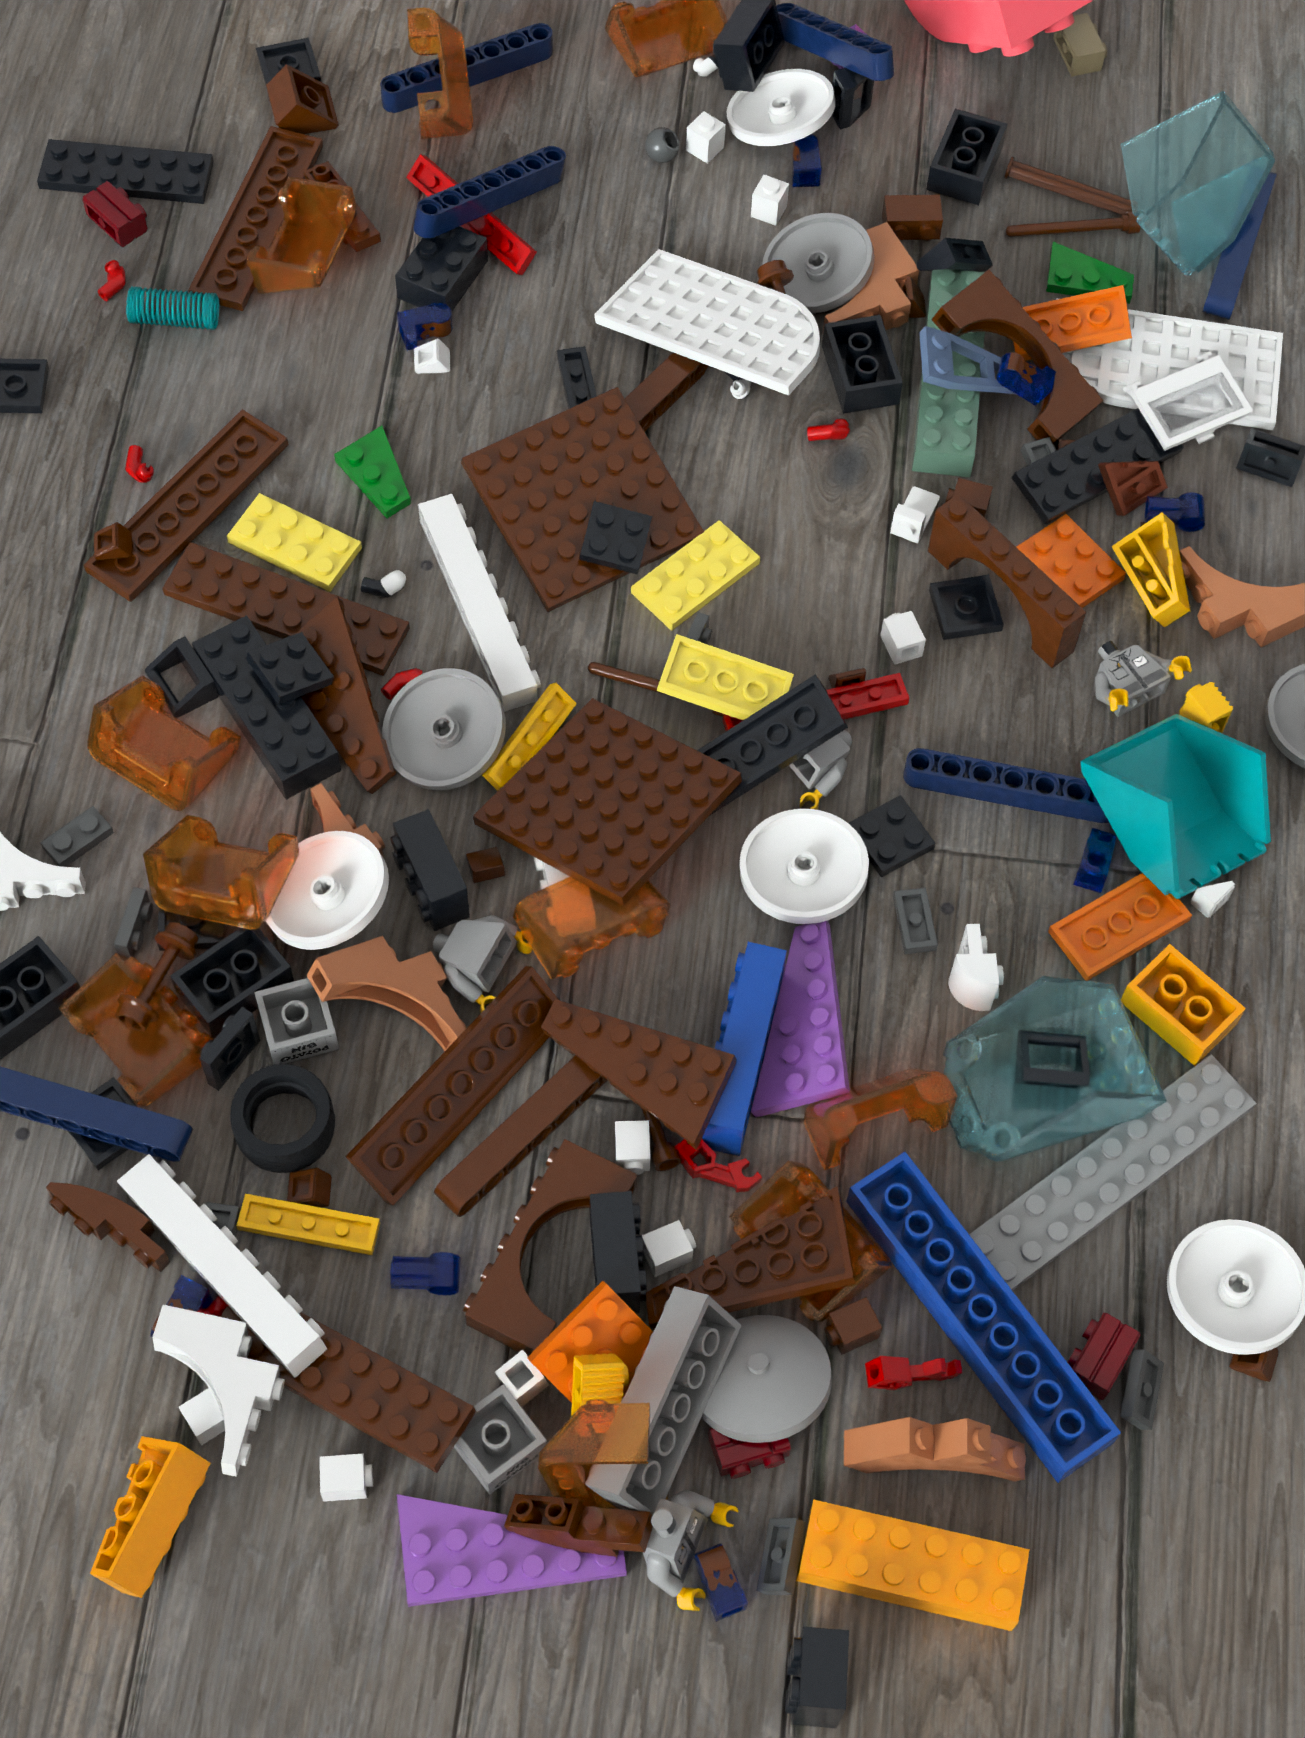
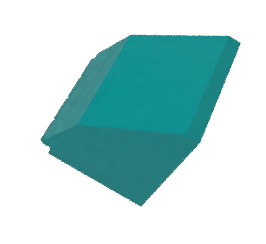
M1174 714L1080 761L1081 772L1130 861L1165 896L1171 893L1176 899H1179L1193 892L1197 887L1210 883L1221 877V874H1227L1245 864V861L1249 862L1267 851L1265 844L1271 842L1266 753L1179 714Z

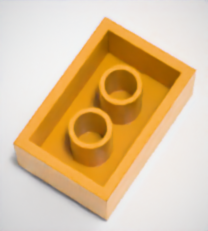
M1171 944L1126 986L1120 1000L1125 1007L1194 1066L1238 1024L1246 1009Z

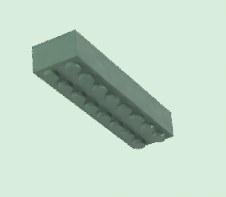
M958 269L932 270L925 326L940 330L931 319L945 303L985 272ZM985 331L969 332L958 336L982 349L984 347ZM952 351L954 375L981 378L980 364ZM921 367L912 471L970 478L975 458L980 391L947 389L923 382Z

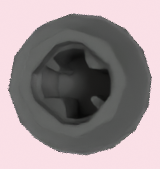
M659 127L647 135L645 150L649 157L656 162H670L678 154L679 139L672 130Z

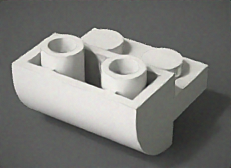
M966 924L948 985L954 998L963 1006L977 1011H990L994 999L999 997V985H1003L1002 965H997L996 953H987L986 936H981L980 924Z

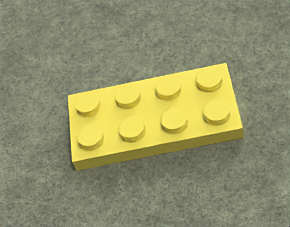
M261 493L257 495L227 535L228 543L331 592L362 549L361 541Z
M718 520L706 529L704 533L697 536L632 585L631 594L673 631L759 565L760 556Z
M676 634L657 691L740 720H745L787 693L794 674Z

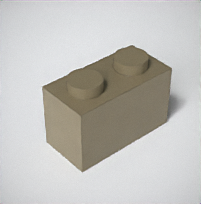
M1088 13L1073 15L1074 23L1063 30L1054 32L1053 37L1071 77L1101 71L1104 59L1107 57L1106 44L1101 42L1095 23H1092Z

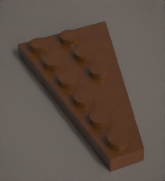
M336 597L297 632L303 633L333 674V683L301 697L366 791L374 794L396 773L386 740L382 738L378 724L380 722L379 717L371 702V691L360 655L356 652L352 640L353 633L345 617L343 600Z
M557 999L554 1000L541 1026L547 1036L572 1055L574 1054L580 1058L590 1069L606 1078L616 1089L646 1112H650L662 1121L667 1128L679 1134L689 1145L697 1150L736 1065L737 1059L735 1055Z
M838 1186L827 1191L828 1195L811 1204L809 1201L800 1206V1211L784 1220L777 1219L731 1245L732 1249L720 1256L715 1257V1255H712L703 1260L704 1265L687 1274L680 1273L646 1292L648 1320L652 1330H655L663 1313L664 1305L669 1299L674 1286L707 1294L729 1313L856 1284L841 1194Z

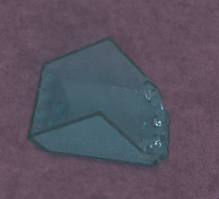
M1042 976L946 1042L943 1056L947 1059L943 1075H938L935 1086L937 1094L943 1102V1108L951 1128L955 1131L959 1147L982 1154L996 1162H1002L1141 1118L1167 1102L1114 984ZM1019 1030L1085 1036L1090 1070L1089 1086L1083 1089L1015 1084ZM1028 1044L1031 1068L1075 1071L1076 1048Z

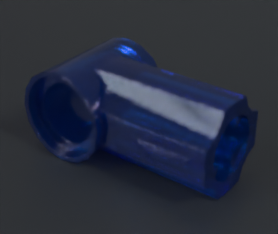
M1190 492L1182 494L1179 498L1147 496L1144 511V521L1146 523L1163 512L1174 522V525H1178L1185 532H1196L1205 526L1204 497L1201 494Z
M447 1252L433 1253L430 1257L393 1256L390 1272L391 1288L427 1289L428 1292L436 1295H455L459 1292L461 1257Z

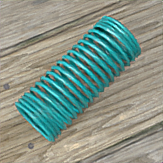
M131 286L126 301L127 319L130 324L140 323L142 325L145 323L148 325L150 323V325L155 324L156 326L160 324L166 327L170 325L171 327L180 326L181 328L191 327L192 329L201 328L203 330L206 328L207 330H215L219 320V298L216 293L210 292L205 294L200 292L198 294L197 291L195 293L192 291L188 293L186 290L183 293L180 290L178 293L177 290L173 292L172 289L168 292L167 289L163 291L162 289L157 290V288L153 290L152 288L147 289L145 287L142 289L139 286ZM146 291V310L144 316V294ZM151 291V311L149 316V296ZM156 292V312L154 316V297ZM161 293V313L159 315V298ZM166 293L167 303L166 313L164 315V299ZM170 294L172 297L171 314H169ZM175 295L177 297L176 315L174 314ZM180 296L182 297L181 316L179 310ZM192 296V310L190 317V299ZM197 296V311L195 318V300ZM202 296V312L200 319V301ZM185 297H187L186 317H185Z

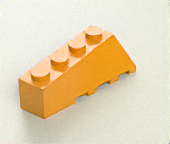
M141 1436L137 1447L142 1450L138 1464H131L126 1478L131 1480L127 1494L124 1497L118 1498L114 1508L117 1518L115 1526L106 1529L90 1572L91 1575L116 1590L142 1598L145 1591L151 1586L154 1580V1573L163 1556L169 1551L172 1543L171 1540L180 1523L186 1518L189 1505L196 1491L204 1483L206 1472L211 1464L178 1442Z

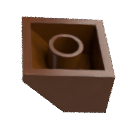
M287 64L266 85L274 114V121L279 128L301 134H309L336 129L339 126L328 85Z

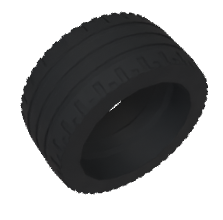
M274 1064L261 1068L259 1071H255L254 1074L249 1075L241 1083L232 1100L230 1120L236 1142L249 1161L256 1166L258 1165L261 1169L274 1173H287L305 1169L307 1166L315 1163L318 1158L320 1159L331 1143L335 1128V1114L331 1097L321 1080L305 1068L292 1064ZM281 1093L298 1094L309 1099L314 1104L316 1120L311 1129L299 1140L287 1144H269L257 1139L252 1134L250 1118L256 1107L267 1098Z

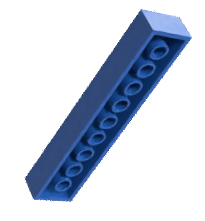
M906 1152L901 1153L850 1187L846 1200L848 1205L1057 1483L1114 1444L1121 1431Z

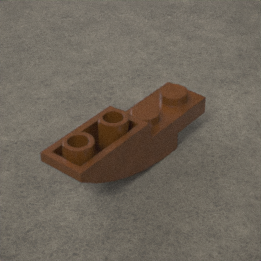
M329 161L303 171L317 202L345 245L349 243L355 252H358L381 242L379 231L356 204L353 192Z
M50 1182L46 1186L52 1198L49 1204L62 1216L68 1212L76 1220L73 1224L87 1237L93 1233L98 1239L102 1240L108 1234L119 1246L129 1245L136 1251L133 1256L147 1269L152 1265L162 1272L170 1263L166 1251L149 1238L155 1232L150 1219L135 1208L104 1192L84 1186Z
M515 1494L504 1527L508 1531L554 1546L617 1557L619 1550L645 1553L653 1528L651 1523L653 1515L647 1511L587 1507L582 1504L580 1499Z

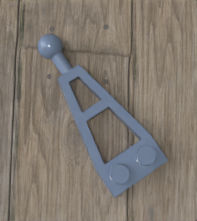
M925 326L919 332L923 382L947 389L1020 395L1027 389L1034 391L1041 400H1043L1045 389L1048 391L1052 389V379H1046L1045 381L1043 379H1032V383L1022 378L1021 374L1016 370L1007 369L1009 361L951 333ZM952 351L980 364L981 378L954 375ZM994 370L1012 378V381L995 379Z

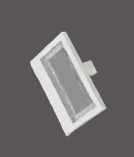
M1209 351L1195 357V362L1199 363L1142 387H1140V381L1123 387L1124 391H1128V394L1135 401L1164 451L1194 438L1198 444L1214 438L1213 432L1215 429L1252 414V407L1219 355L1212 357V352Z

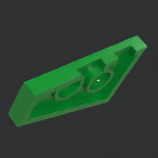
M1056 242L1052 243L1046 292L1076 296L1124 285L1126 301L1130 304L1134 274Z
M383 426L378 427L334 454L335 462L386 519L411 504L408 490Z

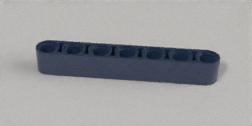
M792 3L776 5L784 41L874 81H884L894 76L891 45Z
M545 23L533 24L388 75L380 83L382 106L391 113L401 112L547 60L553 53L552 29Z
M547 146L420 200L416 208L414 232L423 238L436 237L559 183L562 178L566 153L559 147Z
M1250 166L1202 312L1230 320L1277 173Z
M924 748L912 750L906 758L903 778L909 786L1097 823H1109L1086 779ZM919 766L922 767L924 770H917L914 767ZM945 772L953 773L955 776L946 775ZM975 778H982V779H984L986 782H980V781L976 780ZM1007 784H1013L1017 788L1009 787ZM1038 790H1044L1048 792V794H1043ZM1070 796H1076L1079 800L1072 799Z
M0 1066V1111L140 1153L150 1154L167 1161L179 1162L193 1131V1128L188 1123Z

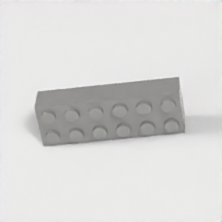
M674 1286L669 1299L664 1305V1310L658 1324L650 1336L643 1357L635 1369L629 1388L620 1402L614 1421L605 1435L604 1443L595 1463L590 1468L585 1485L617 1509L647 1511L653 1515L658 1501L661 1498L666 1499L742 1326L709 1295Z

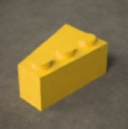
M1161 512L1111 547L1152 617L1163 627H1166L1188 613L1190 606L1175 525L1173 521Z

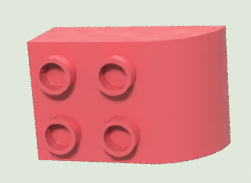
M904 0L916 20L937 39L950 43L968 44L971 53L984 52L994 47L1001 48L1003 56L1006 57L1020 55L1034 47L1033 36L1041 31L1051 33L1071 26L1075 21L1073 12L1092 2V0Z

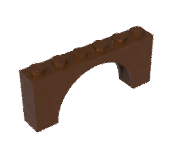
M987 270L945 303L931 319L941 331L951 333L957 337L969 332L985 331L1009 338L1028 353L1035 363L1041 379L1044 381L1052 379L1051 391L1045 389L1039 414L1027 428L1036 440L1050 437L1052 444H1055L1057 440L1061 439L1103 402L1097 390L1083 378L1078 368L1069 362L1060 351L1058 345L1049 339L1042 331L1039 323L1029 316L1021 303L1003 286L1002 281L990 270Z
M957 494L937 508L928 552L947 570L964 558H971L987 566L1006 583L1021 604L1031 629V649L1051 668H1054L1071 655L1075 650L1086 611L962 496Z
M564 1139L559 1149L554 1147L546 1162V1165L549 1166L543 1177L538 1176L535 1179L530 1190V1194L533 1196L527 1206L522 1204L518 1209L513 1221L516 1226L510 1235L506 1233L502 1237L497 1248V1252L500 1253L494 1264H487L480 1278V1282L483 1283L477 1294L473 1292L470 1294L463 1308V1311L466 1312L467 1326L518 1352L524 1350L528 1356L557 1328V1322L547 1317L534 1305L522 1283L520 1274L521 1263L529 1241L539 1228L552 1218L570 1210L590 1208V1194L632 1191L633 1195L637 1187V1174Z

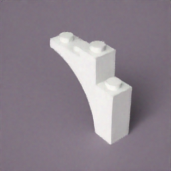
M0 832V911L19 907L20 896L28 898H39L42 895L72 897L75 894H85L86 882L80 868L55 866L33 859L14 847Z
M162 1305L152 1337L155 1351L168 1354L186 1364L200 1376L213 1393L219 1404L225 1424L224 1450L221 1459L222 1473L237 1477L240 1465L246 1466L249 1459L251 1444H247L250 1431L256 1432L261 1415V1410L259 1409L271 1411L273 1401H279L281 1398L285 1379L280 1378L279 1365L247 1358L252 1344V1337L248 1336L246 1322Z

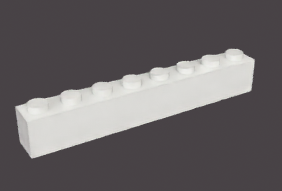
M453 494L418 504L420 523L492 689L501 701L504 712L538 701L537 688L541 687L539 676L536 670L531 671L529 668L530 658L528 651L524 645L520 646L517 641L519 633L514 621L509 622L506 616L508 615L506 602L503 597L498 598L496 591H498L495 577L492 573L488 574L485 569L487 561L482 550L477 551L475 546L477 544L476 535L473 528L467 527L465 524L467 518L463 505L456 503Z
M148 1154L118 1179V1184L132 1202L150 1219L154 1226L191 1264L243 1322L247 1323V1327L290 1374L296 1378L327 1350L321 1339L325 1334L324 1331L312 1318L306 1322L299 1315L303 1309L291 1295L284 1298L277 1291L281 1286L268 1271L262 1275L256 1269L259 1265L256 1258L246 1248L240 1252L235 1246L238 1242L236 1237L226 1226L219 1229L213 1223L217 1218L204 1203L200 1207L197 1206L193 1201L196 1195L184 1181L178 1185L172 1179L176 1174L164 1160L157 1163Z

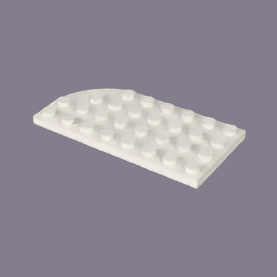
M660 249L594 314L595 322L599 325L786 395H790L812 371L817 363L820 352L818 324L812 313L797 299Z
M1128 309L1132 338L1062 353L1070 363L1078 368L1083 378L1097 390L1104 403L1137 409L1138 406L1128 394V391H1124V386L1136 381L1141 382L1140 387L1199 363L1195 362V357L1211 351L1212 357L1217 355L1221 357L1253 409L1251 415L1230 424L1273 430L1275 427L1283 333ZM1218 384L1157 410L1163 414L1203 419L1227 409L1231 405Z

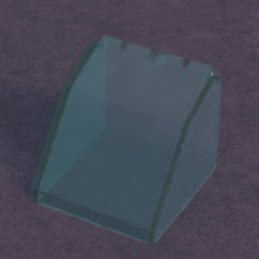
M1224 91L1121 143L1132 212L1135 217L1138 216L1136 222L1149 234V237L1185 276L1191 275L1194 271L1199 273L1235 241L1275 163L1272 150Z

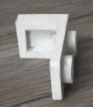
M915 486L912 487L904 505L898 504L894 512L890 533L918 544L939 502L940 496Z

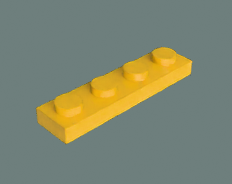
M557 683L549 684L500 750L495 761L482 776L497 791L502 788L554 736L577 703Z
M245 1194L236 1226L239 1231L373 1255L380 1227V1219Z

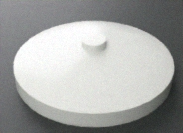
M786 69L765 74L754 92L737 91L731 98L726 112L730 130L739 140L757 146H777L795 142L820 129L832 116L836 100L833 86L825 76L811 70Z
M793 809L772 815L751 831L743 844L740 854V877L748 897L766 914L789 923L814 924L828 921L843 914L860 898L868 879L869 858L866 846L860 835L843 819L821 810Z
M331 831L309 837L288 850L270 871L262 892L261 904L264 918L272 931L283 942L293 947L317 950L341 944L361 932L374 919L382 907L389 885V873L386 862L372 842L356 833Z
M1243 1220L1213 1221L1189 1233L1174 1252L1167 1273V1292L1171 1306L1183 1326L1194 1337L1210 1347L1227 1353L1242 1355L1266 1352L1288 1340L1305 1316L1304 1265L1294 1249L1283 1238L1266 1227Z

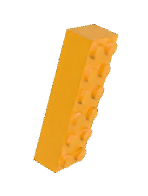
M813 1500L796 1581L1012 1631L1019 1621L1030 1549Z

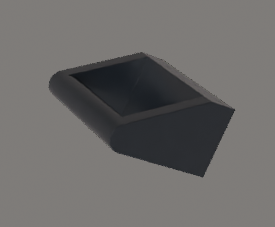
M842 68L834 71L832 82L836 100L832 117L840 130L850 127L870 108L874 80L847 68ZM863 83L861 98L853 100L854 91Z
M944 238L917 262V269L919 271L930 272L932 270L945 269L986 272L993 266L983 241Z
M1251 428L1236 469L1293 487L1305 455V446Z
M185 636L174 641L145 668V673L174 718L181 717L218 698L214 679ZM179 663L183 664L196 684V687L181 701L177 700L161 675V672Z
M1019 1030L1015 1084L1083 1089L1089 1086L1090 1070L1085 1036ZM1028 1044L1076 1048L1075 1071L1031 1068Z

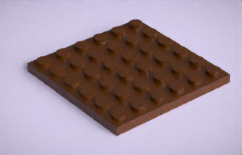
M618 387L461 459L463 468L547 612L629 574V572L579 560L594 501L652 516L640 568L683 548L697 536L704 533Z
M592 698L473 815L474 824L624 906L742 782L741 772Z

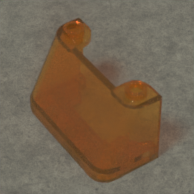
M142 675L94 705L87 747L89 753L97 762L171 809L182 811L198 798L237 753L241 736L226 727H218L212 731L210 738L201 734L163 710L165 703L163 690L155 682Z
M186 815L143 853L152 898L158 907L170 913L246 929H257L267 921L299 856L297 836L284 833L275 834L270 838L268 842L269 852L220 843L211 822L201 817Z
M910 1068L851 1088L848 1094L809 1104L805 1110L804 1125L823 1170H827L840 1165V1150L843 1146L849 1145L850 1139L848 1136L852 1135L855 1131L856 1125L904 1108L910 1123L916 1120L924 1121L930 1125L931 1131L934 1132L948 1126L958 1096L951 1081L943 1073Z
M788 1160L729 1216L736 1224L733 1226V1229L743 1239L777 1219L784 1220L800 1211L799 1207L810 1201L813 1204L828 1195L827 1191L829 1189L808 1166ZM844 1206L843 1212L856 1284L800 1296L799 1298L802 1303L799 1305V1308L811 1321L816 1319L817 1322H823L828 1318L829 1313L840 1309L892 1266L888 1257Z

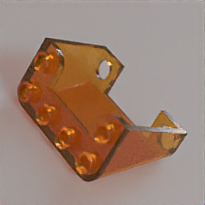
M661 0L654 6L648 8L641 6L636 9L631 3L619 2L610 10L605 31L635 77H642L713 53L714 40L718 37L728 20L719 0Z
M430 8L407 9V29L410 47L418 55L438 54L442 91L417 93L421 139L467 134L473 127V112L462 32ZM435 99L440 103L441 108L425 110L424 106L428 100Z
M288 177L284 187L278 193V202L282 206L284 220L280 228L275 231L270 249L266 250L265 247L257 245L253 250L249 251L247 256V265L251 270L254 286L260 294L320 287L355 215L356 203L352 187Z
M568 877L525 897L516 905L513 918L548 976L553 980L560 976L566 978L573 975L579 970V964L585 952L593 948L595 950L603 949L612 942V939L621 935L628 937L636 932L639 937H654L662 931L671 905L649 880L623 906L574 878Z
M115 953L59 1009L77 1032L95 1039L123 1075L117 1079L136 1104L147 1107L202 1067L199 1059L201 1050L213 1038L206 1032L201 1033L195 1026L198 1021L194 1015L185 1008L182 1010L176 1003L179 999L168 986L164 985L162 987L161 984L149 1003L158 1012V1020L151 1022L144 1032L126 1028L115 1017V1013L120 1005L118 998L121 994L137 998L154 968L147 962L142 965L133 956L127 958Z

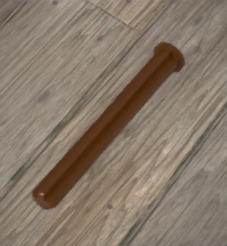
M1011 157L1006 169L1005 179L1011 177L1120 215L1126 214V211H1139L1140 208L1138 202L1015 161V157Z

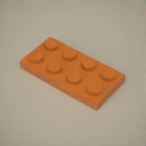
M1124 285L1023 307L1029 316L1039 323L1042 331L1049 339L1058 345L1062 353L1132 338ZM1014 342L1015 353L1022 355L1025 360H1031L1028 353Z
M1141 873L1049 927L1048 933L1087 982L1189 922L1192 914L1180 899H1176L1171 893L1165 896Z

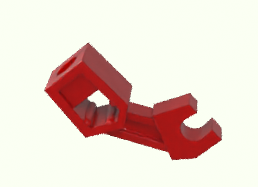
M685 1139L675 1146L681 1158V1164L692 1179L701 1177L735 1188L736 1192H747L762 1180V1176L758 1171L752 1177H745L742 1174V1170L749 1167L750 1164L746 1158L729 1163L727 1166L716 1163V1153L703 1139H701L697 1150L689 1145ZM701 1154L707 1163L697 1166V1163H694L692 1159Z
M879 1356L865 1363L868 1388L897 1390L912 1386V1382L927 1380L943 1381L963 1374L961 1360L957 1359L945 1363V1358H937L924 1362L921 1365H909V1358Z

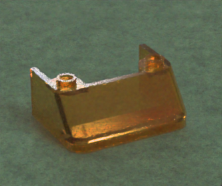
M593 1399L588 1400L586 1405L579 1407L539 1452L538 1469L553 1497L580 1499L582 1504L587 1507L617 1509L586 1486L585 1482L593 1464H648L650 1404H608L604 1400Z

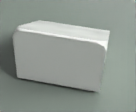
M438 338L414 348L415 372L417 374L449 372V348Z
M1228 881L1198 888L1192 897L1191 904L1207 918L1211 917L1229 900L1235 888V883Z

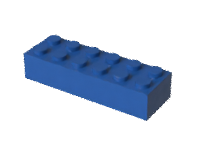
M748 942L745 953L739 952L735 966L734 982H731L727 999L729 1001L727 1011H724L721 1021L720 1039L716 1041L714 1048L735 1055L737 1062L702 1137L703 1141L714 1151L736 1156L741 1154L782 984L787 950Z

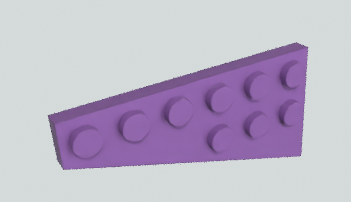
M828 921L796 926L794 929L751 1113L756 1118L850 1093L831 930Z
M397 1494L408 1607L627 1576L624 1551L619 1550L618 1556L614 1557L566 1549L508 1531L504 1527L508 1516L506 1514Z

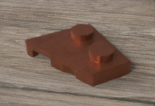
M1158 461L1105 462L1098 464L1115 512L1119 516L1127 515L1168 488Z

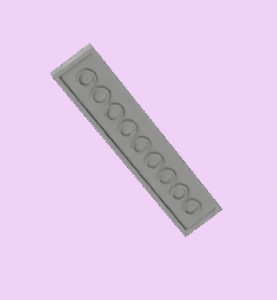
M1211 1054L969 1235L1011 1290L1014 1291L1254 1109L1257 1103Z

